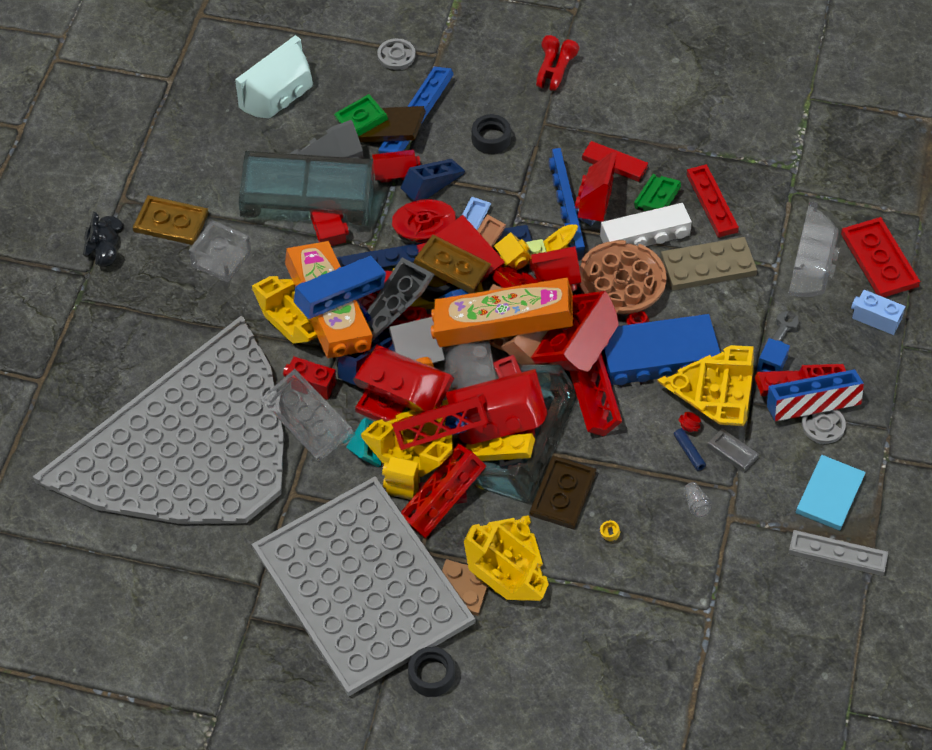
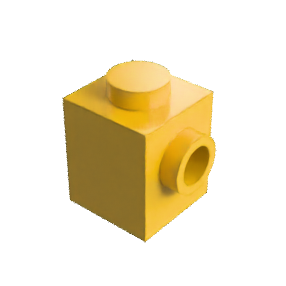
M511 232L494 245L501 255L500 257L505 261V267L510 266L518 270L526 266L531 255L528 252L530 247L523 239L519 240Z

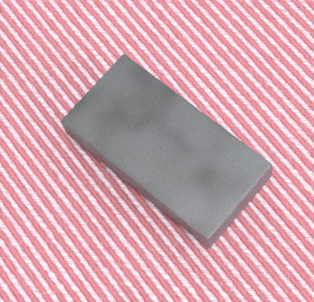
M721 429L707 444L710 450L743 473L759 456L757 452L724 429Z

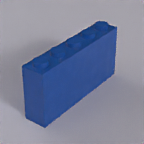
M704 314L618 326L601 354L611 385H624L638 381L646 382L664 376L667 378L678 373L677 370L709 355L713 357L719 354L720 350L710 315Z

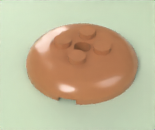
M624 240L609 241L594 247L583 257L579 267L582 281L580 289L583 294L606 291L614 305L616 314H631L649 308L660 298L666 285V270L657 254L644 245L627 244Z

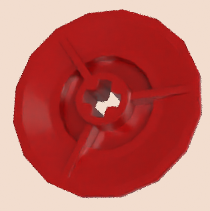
M432 199L417 200L405 204L395 212L392 217V227L397 234L411 241L428 242L432 235H436L456 220V213L450 205L442 201Z

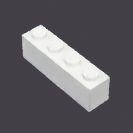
M679 203L601 222L600 237L603 243L624 240L627 244L636 246L639 244L644 246L661 244L665 241L690 236L692 221L684 204Z

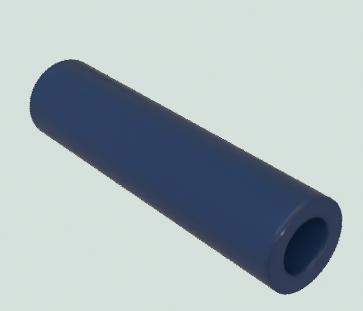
M684 429L676 430L673 435L696 471L704 469L706 463Z

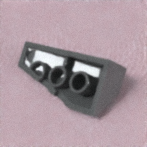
M352 120L326 130L327 134L316 140V138L310 140L309 146L302 150L296 149L275 162L277 178L284 179L346 172L364 165L363 150Z
M403 257L400 259L384 284V288L381 289L364 315L372 333V341L423 294L434 277L433 273Z

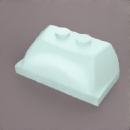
M295 35L235 79L240 109L255 117L269 119L313 86L310 67L302 52V43L299 37Z

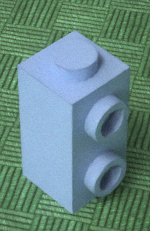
M863 290L860 297L856 296L851 306L854 309L852 319L892 335L896 332L905 310L904 305L867 290Z

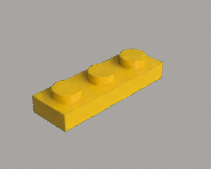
M532 434L507 435L476 444H467L466 448L472 451L481 461L531 458L535 438Z

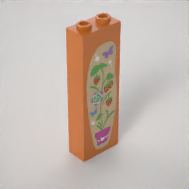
M329 241L286 248L285 265L295 286L341 267ZM356 300L310 319L327 359L361 353L371 349L372 333Z
M568 278L435 299V309L431 310L434 325L431 326V335L433 339L437 340L440 348L573 326V300Z

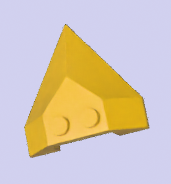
M269 276L252 285V290L264 317L292 343L309 342L317 337L310 319L294 303L295 285L292 279H278V276Z
M730 345L724 348L723 352L713 357L711 355L677 370L678 373L667 378L664 376L657 379V382L718 424L744 426L748 419L753 384L754 346Z
M448 400L442 401V405H440V407L447 405ZM414 410L397 414L396 419L384 422L383 419L374 421L361 433V438L382 463L389 462L390 457L418 462L420 477L440 466L453 453L452 435L400 450L392 423L419 414V412ZM427 422L422 431L431 436L435 434L438 426ZM410 429L401 431L405 443L412 442L417 434Z
M529 515L523 516L518 520L510 518L489 522L483 526L479 524L472 525L464 539L469 571L507 600L540 601L549 585L547 577L543 576L540 567L543 563L535 535L530 533L528 525L531 521Z

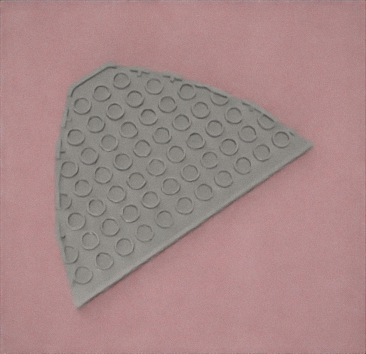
M240 316L40 470L33 476L34 481L44 486L47 490H53L100 511L177 524L249 522L281 495L284 434L271 366L260 346L257 345L251 330L247 327L244 317Z

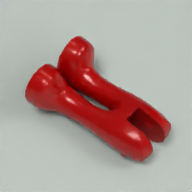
M547 35L541 43L545 58L537 75L536 86L543 89L546 78L551 79L550 91H556L568 62L577 56L579 45L573 40H565L560 50L559 40L552 35ZM559 50H560V55H559V58H558L557 65H556V67L552 68V65H553V63H554V61H555V58H556V56L558 55Z

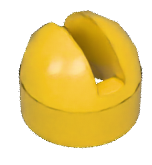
M606 521L600 527L601 535L605 540L610 542L618 539L620 529L615 521ZM609 528L613 529L612 535L609 534Z

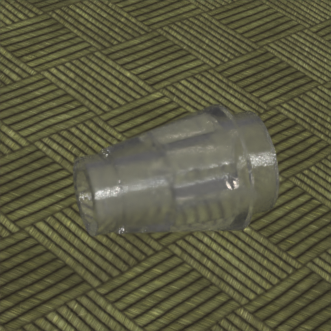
M691 482L687 484L684 490L690 513L699 518L708 515L712 510L711 500L697 483Z

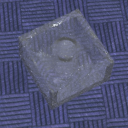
M213 220L189 249L192 267L228 283L251 253L248 235Z

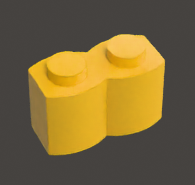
M390 457L389 462L384 463L382 475L385 476L383 488H386V492L390 496L411 500L419 489V463Z

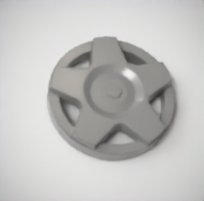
M390 39L379 46L377 51L378 60L384 68L404 70L414 62L415 48L407 40Z
M837 409L827 411L830 412L828 415H825L823 412L811 414L812 420L806 421L809 415L803 416L802 429L805 435L818 444H829L839 440L844 434L846 422L844 416ZM839 420L841 422V428H839L836 425Z

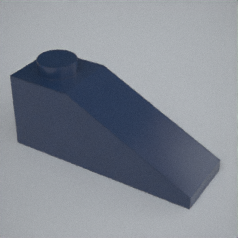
M453 159L410 167L401 189L414 201L429 198L464 175L465 170Z
M387 331L381 332L371 342V349L369 351L338 357V378L347 381L349 384L356 385L353 378L364 361L373 352L376 345L388 349L393 344L391 334Z

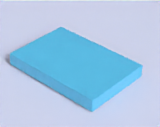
M821 455L796 509V513L840 531L865 476V472Z

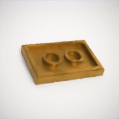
M148 195L133 225V232L195 245L209 211L208 208Z
M435 235L431 236L413 262L435 276L469 293L475 291L491 266L487 261Z

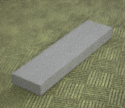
M793 530L788 553L883 576L885 573L888 556L887 551Z

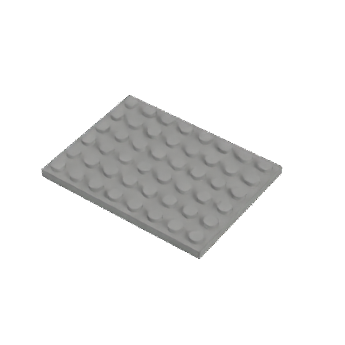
M376 476L252 544L254 552L348 697L409 662L411 656L418 650L425 647H435L475 624V618Z

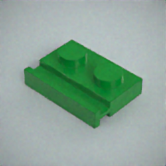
M652 174L634 202L635 209L643 208V211H650L669 206L681 188V181L663 176L659 178L656 177V174Z

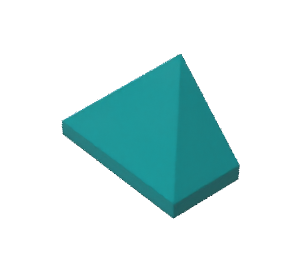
M364 418L346 448L359 458L379 467L381 466V461L361 438V433L373 423L368 418Z

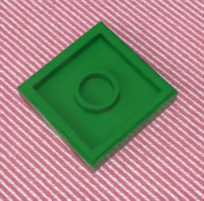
M370 94L334 114L339 124L352 120L358 137L388 120L387 114Z

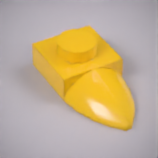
M578 225L564 226L545 239L543 242L546 252L569 248L568 244L573 239Z

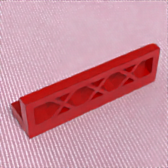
M600 353L598 360L593 365V369H590L588 372L570 371L587 432L605 436L618 426L622 419L603 357ZM599 373L601 379L597 387L595 382ZM605 392L606 400L604 406H602L601 399ZM609 411H611L613 419L608 423L607 417Z
M484 393L392 423L400 450L489 423L483 404L486 403ZM477 407L481 420L472 422L465 418L469 409ZM464 411L462 416L457 414L459 412ZM452 415L460 419L456 428L451 429L444 425L447 416ZM431 422L438 426L434 435L430 436L422 431L425 423ZM410 429L417 433L414 440L405 443L402 430Z
M460 444L452 451L453 453L439 466L401 511L408 524L424 538L430 534L486 467L472 451ZM463 453L464 455L456 462V459ZM445 473H447V475L444 477V479H441V477H442ZM432 491V493L425 498L428 492ZM414 509H417L416 512L409 518L408 516L411 514V512Z

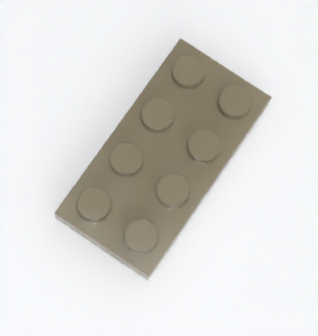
M745 237L661 251V260L672 291L757 275V268Z

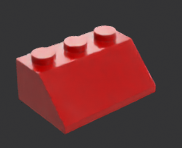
M616 152L610 153L590 166L587 175H583L575 203V209H579L578 218L604 221L613 186Z

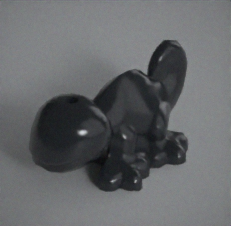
M93 211L90 225L86 227L83 255L88 256L96 249L95 264L100 267L112 265L117 257L115 244L118 242V236L115 231L122 229V221L114 216H105L99 220V215Z

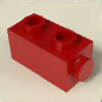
M414 150L372 154L375 181L390 182L393 178L404 180L410 167L420 165V157L415 156Z
M295 356L290 364H286L283 371L286 387L327 400L337 383L336 369Z

